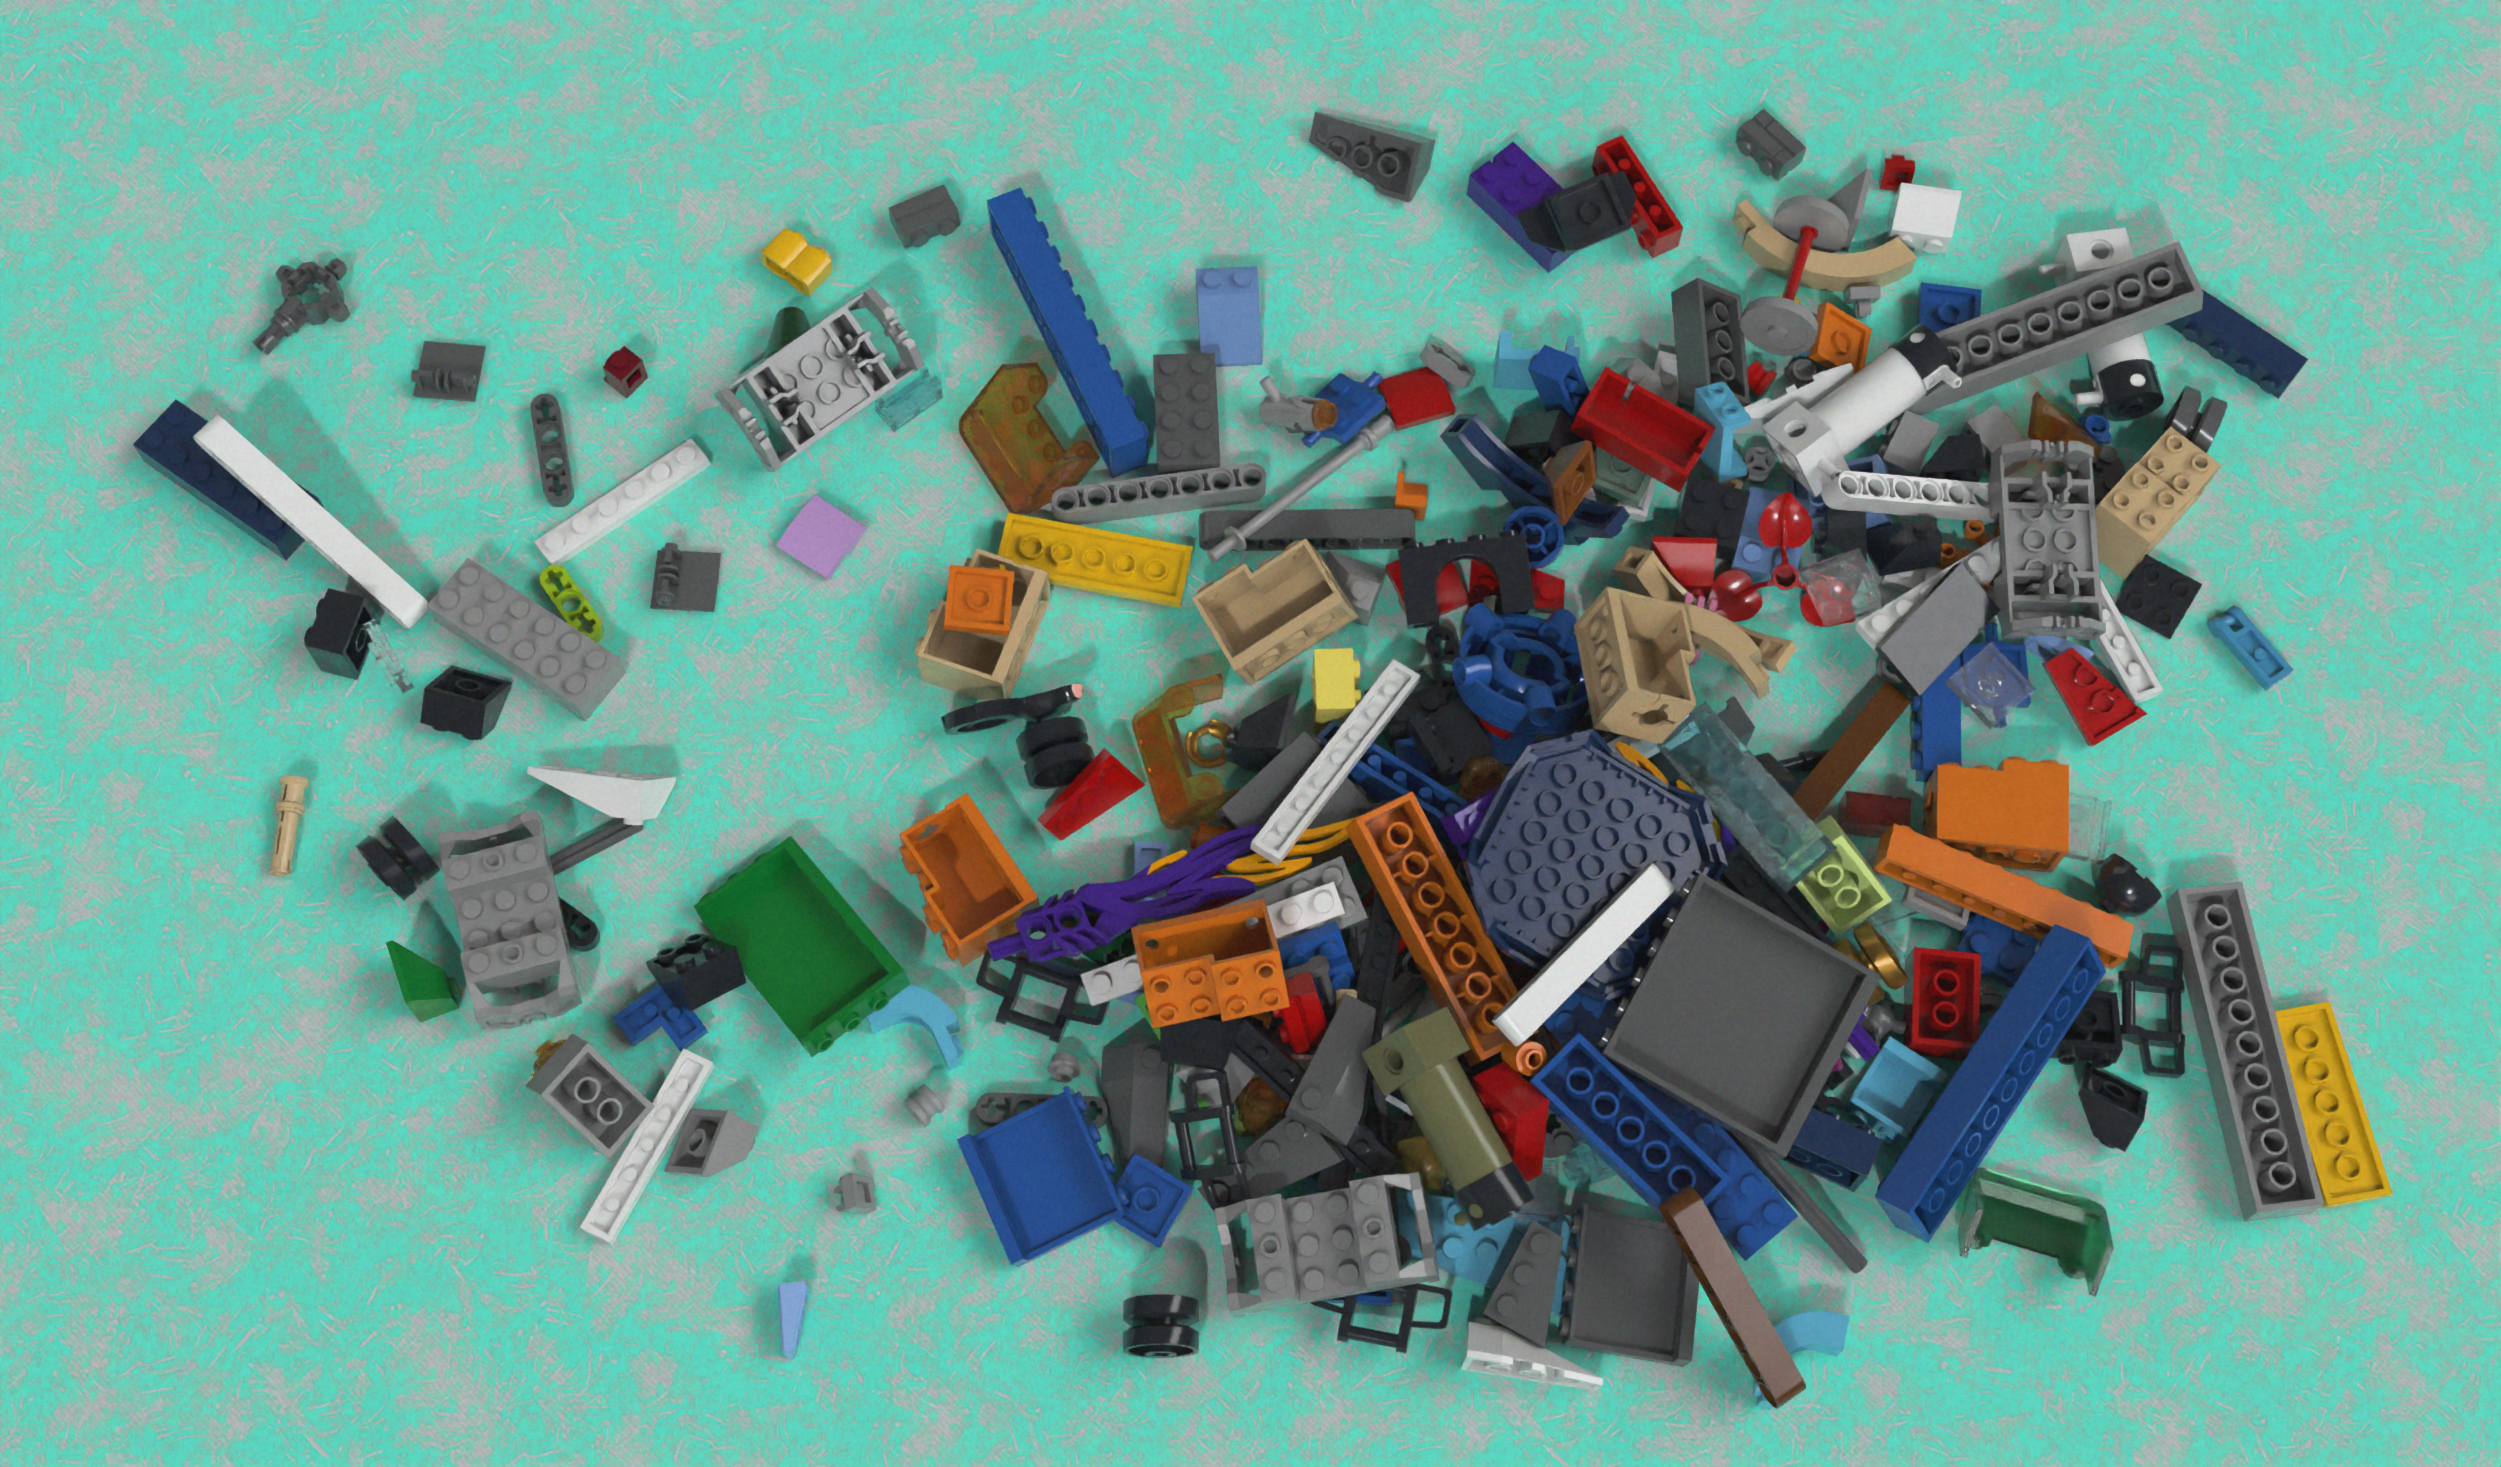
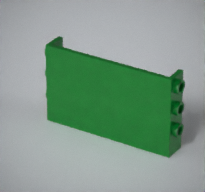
M792 836L769 852L759 855L754 863L741 872L730 876L726 883L715 891L705 894L694 905L701 921L717 940L736 946L746 977L811 1057L819 1052L828 1050L836 1039L846 1032L855 1030L863 1019L874 1011L883 1009L890 999L910 985L904 969Z

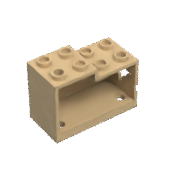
M2170 426L2096 507L2099 561L2126 580L2137 568L2144 555H2148L2197 501L2205 490V485H2208L2221 464Z
M1306 538L1302 541L1292 542L1285 548V552L1276 558L1264 560L1258 565L1256 571H1253L1246 563L1231 567L1225 572L1223 578L1215 583L1205 584L1198 590V594L1192 597L1193 602L1232 668L1251 686L1359 617L1321 554Z
M976 548L972 559L967 558L964 566L993 569L992 567L1000 568L1002 564L1005 565V570L1015 571L1014 576L1016 578H1014L1009 636L944 630L946 601L940 600L937 609H932L929 613L926 626L929 628L925 637H920L915 647L914 654L918 658L917 667L920 668L922 681L982 701L1010 698L1051 599L1049 573L1026 564L1024 566L1016 564L1014 560Z
M1606 586L1574 625L1593 727L1607 732L1662 744L1696 706V698L1693 693L1690 671L1688 669V665L1692 663L1696 655L1685 606Z

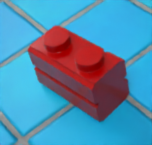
M1306 972L1293 976L1291 980L1289 978L1285 979L1290 1007L1272 1010L1274 1017L1282 1016L1284 1022L1277 1024L1283 1044L1290 1042L1293 1053L1296 1054L1309 1051L1312 1047L1318 1048L1328 1029L1312 974Z

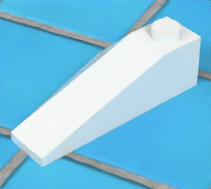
M1848 363L1812 376L1814 382L1799 389L1796 388L1795 384L1785 388L1786 391L1775 400L1763 398L1744 407L1751 417V423L1736 428L1734 433H1764L1761 427L1795 401L1805 409H1810L1854 375L1852 364Z
M1477 1318L1475 1323L1468 1322L1465 1331L1461 1370L1597 1392L1603 1385V1378L1504 1327L1495 1326L1496 1322L1493 1320Z

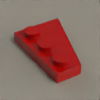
M1470 560L1468 607H1473L1477 603H1483L1485 596L1496 595L1500 599L1498 583L1493 572L1484 564ZM1530 569L1535 612L1553 613L1557 609H1564L1565 580L1537 569Z
M2068 647L2041 663L2088 746L2093 747L2147 715L2143 709L2136 706L2126 697V694L2101 675L2099 670L2072 647Z
M1104 748L1037 820L1062 841L1144 787L1145 784Z

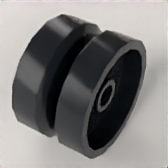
M1071 716L1057 717L1037 723L1020 733L1016 739V744L1021 760L1026 762L1024 771L1029 786L1034 789H1052L1069 785L1095 758L1092 747L1086 744L1088 742V733L1082 719Z
M392 816L379 826L381 836L389 845L387 848L376 837L370 835L356 845V848L368 862V867L386 887L389 886L404 901L417 890L416 882L407 872L409 869L421 880L428 881L440 871V868L412 834Z
M1152 1294L1130 1297L1123 1301V1321L1133 1326L1123 1332V1353L1146 1358H1175L1190 1356L1199 1352V1332L1189 1327L1199 1321V1300L1182 1295Z

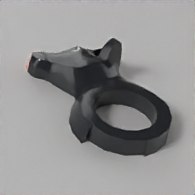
M1070 684L1023 698L996 699L974 703V705L947 713L941 717L945 733L949 735L974 733L1017 719H1025L1035 725L1070 712L1072 704L1083 696V684Z

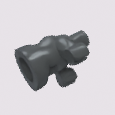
M1881 1001L1880 1005L1874 1004L1871 1007L1866 1005V1010L1863 1012L1866 1017L1859 1022L1864 1030L1869 1032V1036L1879 1048L1881 1047L1884 1035L1889 1031L1903 1035L1907 1024L1906 1021L1896 1019L1892 1011L1893 1004Z

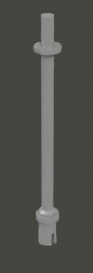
M1383 414L1367 428L1362 427L1356 433L1355 441L1239 529L1232 526L1227 527L1224 530L1226 539L1207 552L1208 558L1215 563L1232 549L1243 552L1247 547L1245 539L1362 450H1374L1380 440L1395 430L1393 420L1388 415Z

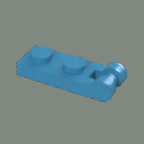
M2233 605L2224 612L2223 617H2216L2208 622L2209 631L2223 641L2265 691L2289 676L2293 671L2292 667L2239 607ZM2230 626H2236L2239 631L2234 633Z

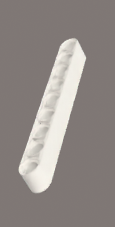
M216 414L193 436V439L202 449L406 630H409L429 610L427 607L429 603L424 597L222 417Z

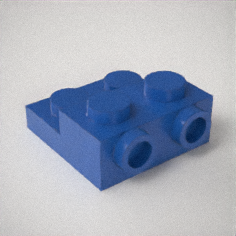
M1336 921L1277 943L1283 971L1306 964L1312 957L1323 955L1328 959L1330 966L1328 974L1335 996L1336 990L1356 987L1357 979ZM1313 978L1319 999L1322 1000L1316 978Z

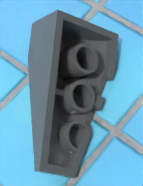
M1315 112L1309 139L1311 144L1335 161L1343 163L1353 171L1354 175L1365 179L1382 195L1406 202L1412 201L1430 169L1436 141L1413 133Z
M1345 993L1284 1114L1347 1146L1362 1115L1368 1065L1361 1053L1371 1047L1376 1013L1374 1007Z
M1134 1043L1103 1050L1100 1085L1107 1105L1123 1170L1126 1169L1134 1153L1141 1155L1163 1169L1169 1063L1163 1062L1160 1059V1044Z

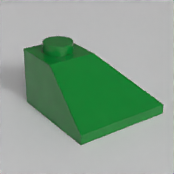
M393 940L386 942L404 1001L420 1022L459 1009L456 997L461 996V992L455 977L449 978L441 967Z

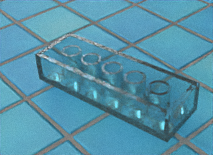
M1706 702L1676 727L1675 731L1662 744L1656 745L1697 794L1707 797L1711 810L1786 893L1837 849L1834 843Z

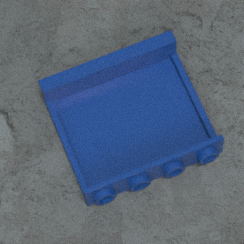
M1069 1086L1063 1087V1093L975 1136L967 1134L957 1139L1010 1264L1015 1267H1020L1129 1214L1126 1208V1204L1130 1203L1128 1195L1122 1184L1116 1185L1111 1174L1116 1172L1115 1166L1108 1153L1102 1154L1097 1143L1102 1141L1101 1135L1095 1123H1088L1084 1111L1088 1110L1087 1104L1081 1092L1075 1093Z

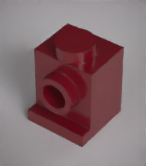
M625 346L613 352L603 366L606 375L603 378L604 381L625 398H628L648 378L643 360ZM631 374H634V376L627 382L626 379Z

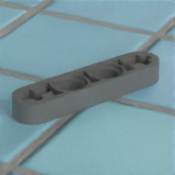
M540 394L532 400L530 409L543 491L547 501L552 506L564 507L572 502L574 487L562 413L558 401L553 395ZM545 405L550 407L548 412L551 421H545L542 413L543 406ZM553 430L559 433L557 439L551 443L542 440L543 434L547 431ZM552 458L563 460L562 466L556 470L548 469L546 464ZM558 479L563 489L560 496L555 495L556 485L554 480Z
M986 1093L978 1099L976 1113L981 1123L993 1127L1010 1118H1006L1005 1111H995L994 1117H988L987 1112L982 1110V1108H988L989 1102H995L998 1109H1006L1005 1102H1011L1010 1115L1012 1118L1016 1116L1015 1111L1019 1104L1027 1102L1036 1106L1057 1095ZM1083 1096L1088 1110L1084 1112L1089 1111L1090 1106H1096L1097 1111L1102 1112V1115H1096L1094 1121H1090L1088 1115L1085 1114L1088 1123L1094 1122L1097 1129L1103 1127L1108 1118L1107 1105L1099 1097Z

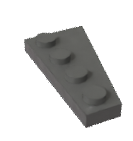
M1288 1116L1240 1154L1241 1160H1244L1247 1171L1245 1173L1251 1199L1263 1197L1345 1159L1327 1136ZM1236 1175L1211 1178L1220 1201L1240 1199ZM1202 1185V1186L1199 1187L1197 1190L1200 1192V1194L1204 1197V1199H1205V1200L1207 1201V1203L1209 1204L1208 1199H1207V1196H1206V1193H1205L1204 1188H1203V1185Z

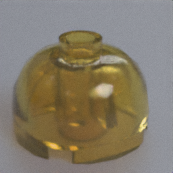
M1424 1136L1398 1141V1146L1391 1145V1149L1400 1156L1399 1160L1395 1163V1168L1399 1174L1419 1172L1423 1179L1425 1191L1442 1188L1441 1182L1447 1180V1177Z

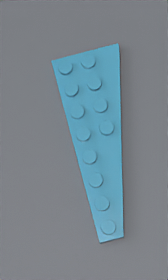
M1306 1177L1304 1196L1322 1193L1315 1191L1318 1178ZM1396 1190L1399 1233L1409 1242L1412 1249V1257L1422 1260L1423 1254L1421 1253L1419 1238L1415 1228L1416 1209L1412 1192ZM1426 1194L1438 1269L1494 1289L1530 1221L1533 1220L1562 1236L1563 1243L1551 1313L1559 1318L1561 1314H1565L1566 1301L1562 1300V1289L1564 1281L1569 1280L1570 1267L1566 1266V1254L1568 1247L1573 1246L1574 1233L1569 1231L1571 1215L1521 1208L1522 1210L1493 1226L1489 1223L1473 1231L1470 1223L1461 1227L1456 1225L1454 1215L1462 1211L1457 1199Z

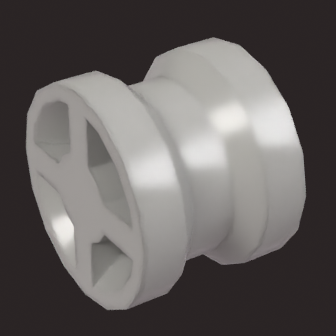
M1761 445L1749 448L1743 459L1747 465V475L1743 476V478L1752 484L1766 482L1775 464L1773 452ZM1758 466L1762 467V469H1756L1754 467Z
M925 1084L918 1088V1093L913 1098L908 1097L903 1101L907 1110L924 1127L931 1123V1117L935 1113H942L946 1109L937 1095Z

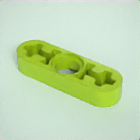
M550 565L543 569L539 578L541 586L564 621L596 643L599 642L604 634L601 620L566 569L560 565ZM555 576L557 579H560L564 588L561 593H559L555 584L551 583L550 578ZM570 598L580 600V606L577 610L569 612L563 609L566 600ZM583 616L588 625L593 627L594 631L590 634L584 631L579 621Z

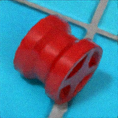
M1755 360L1747 369L1749 388L1760 399L1771 387L1777 373L1763 368L1762 363L1758 360Z

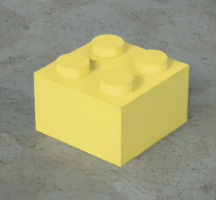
M1353 648L1314 649L1311 673L1314 733H1320L1334 719L1344 723L1360 703L1361 690H1358L1360 662L1359 660H1353Z

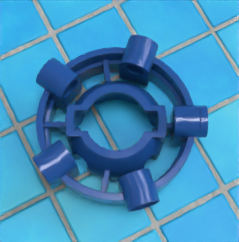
M1484 603L1474 605L1464 618L1463 623L1468 629L1461 638L1452 664L1455 686L1468 708L1487 723L1504 731L1519 735L1537 736L1541 732L1548 736L1563 732L1576 725L1589 708V701L1576 635L1573 634L1575 631L1574 625L1577 622L1574 615L1568 610L1557 609L1546 620L1526 614H1496ZM1518 650L1530 653L1525 674L1537 680L1521 677L1511 671L1512 663ZM1569 677L1575 684L1571 703L1566 701L1571 684Z

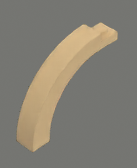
M1747 199L1737 205L1732 220L1738 232L1746 236L1742 248L1764 268L1788 280L1799 244L1775 230ZM1898 236L1877 248L1857 253L1838 254L1810 249L1799 285L1830 292H1844L1849 287H1882L1910 274L1917 257Z
M1629 546L1613 568L1619 580L1632 593L1659 600L1683 603L1685 594L1688 592L1672 577L1654 551ZM1693 596L1691 604L1696 605L1697 599ZM1732 622L1760 648L1763 661L1761 664L1766 670L1780 673L1797 650L1792 640L1759 633ZM1697 644L1696 647L1703 652L1731 665L1717 653Z
M1667 601L1685 606L1693 643L1717 653L1729 662L1742 676L1759 700L1770 693L1768 686L1770 676L1761 664L1763 661L1760 648L1746 633L1726 618L1710 610L1678 601Z

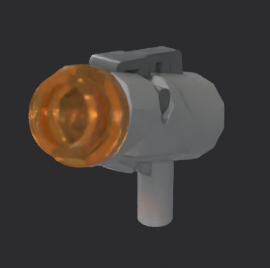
M1270 376L1263 378L1259 382L1268 395L1259 407V415L1265 425L1285 427L1289 433H1317L1335 425L1338 411L1336 405L1330 403L1329 400L1305 395L1287 396L1279 391Z

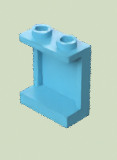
M1500 331L1494 359L1493 388L1536 390L1528 367L1532 358L1540 350L1512 348V332ZM1568 336L1565 351L1562 352L1576 357L1579 364L1580 348L1574 347V336Z
M1724 381L1696 388L1693 415L1716 428L1700 459L1718 483L1746 476L1747 465L1733 447V439L1736 428L1751 423L1750 415Z
M1889 1037L1845 1104L1843 1110L1848 1112L1849 1118L1855 1123L1862 1126L1868 1125L1877 1131V1135L1883 1141L1892 1145L1896 1143L1901 1146L1910 1135L1912 1128L1948 1073L1894 1038Z

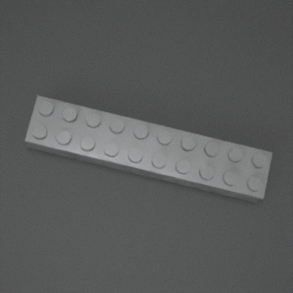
M2173 243L1935 333L1951 353L1957 366L1956 374L1961 377L1962 384L1954 389L1945 382L1907 410L1917 415L1925 414L2202 310L2203 291L2180 243Z
M2242 882L2177 889L2166 903L2177 948H2181L2183 951V973L2244 1222L2311 1214L2324 1205L2243 884Z

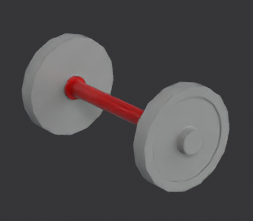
M1796 196L1783 201L1777 208L1773 219V228L1783 236L1798 243L1799 246L1782 298L1776 296L1760 297L1749 302L1743 311L1740 329L1745 338L1755 347L1768 353L1788 356L1804 353L1814 345L1818 334V322L1814 314L1805 306L1795 302L1794 299L1810 249L1834 253L1839 251L1847 241L1850 223L1846 214L1835 204L1822 198Z

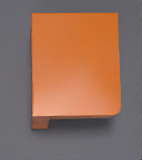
M1398 472L1394 509L1412 510L1415 514V520L1424 521L1427 507V485L1404 482V472Z

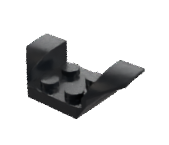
M1624 170L1611 176L1605 172L1552 194L1538 206L1519 213L1516 217L1529 242L1566 254L1570 252L1576 253L1628 231L1631 228L1630 219L1636 194Z

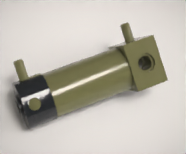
M1445 1007L1399 1028L1361 1054L1384 1096L1398 1089L1401 1092L1455 1192L1454 1196L1462 1211L1454 1215L1456 1225L1461 1227L1470 1223L1473 1231H1476L1489 1223L1493 1226L1522 1210L1521 1206L1535 1199V1196L1517 1163L1512 1160L1457 1057L1470 1050L1448 1007Z

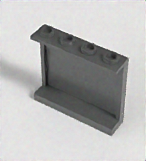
M1303 731L1214 814L1230 831L1267 822L1322 752V743L1314 735H1308ZM1346 777L1307 829L1318 828L1358 817L1355 808L1370 804L1366 799L1367 793L1356 782L1352 783ZM1332 836L1309 841H1297L1295 845H1307L1311 843H1316L1319 841L1326 840ZM1348 838L1325 851L1310 855L1285 857L1282 861L1311 857L1312 865L1302 871L1305 872L1342 856L1349 870L1360 859V856L1351 838ZM1285 878V879H1282V880H1279V881H1276V882L1278 883V882H1281V881L1286 880V879H1288V878Z
M1584 1203L1576 1213H1572L1569 1231L1574 1233L1573 1246L1568 1247L1566 1254V1266L1570 1267L1569 1280L1564 1281L1562 1289V1300L1566 1301L1565 1314H1561L1558 1324V1334L1563 1335L1562 1346L1684 1367L1692 1361L1699 1281L1666 1223L1589 1210V1204Z

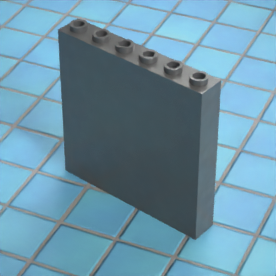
M1700 873L1693 880L1688 877L1680 889L1678 895L1682 897V900L1677 909L1672 907L1666 915L1662 925L1667 928L1661 939L1655 937L1649 946L1646 955L1650 959L1645 968L1639 967L1630 982L1634 989L1628 999L1622 997L1614 1011V1015L1618 1018L1612 1029L1607 1026L1597 1043V1045L1601 1046L1599 1052L1615 1066L1776 1158H1784L1793 1145L1876 988L1881 975Z

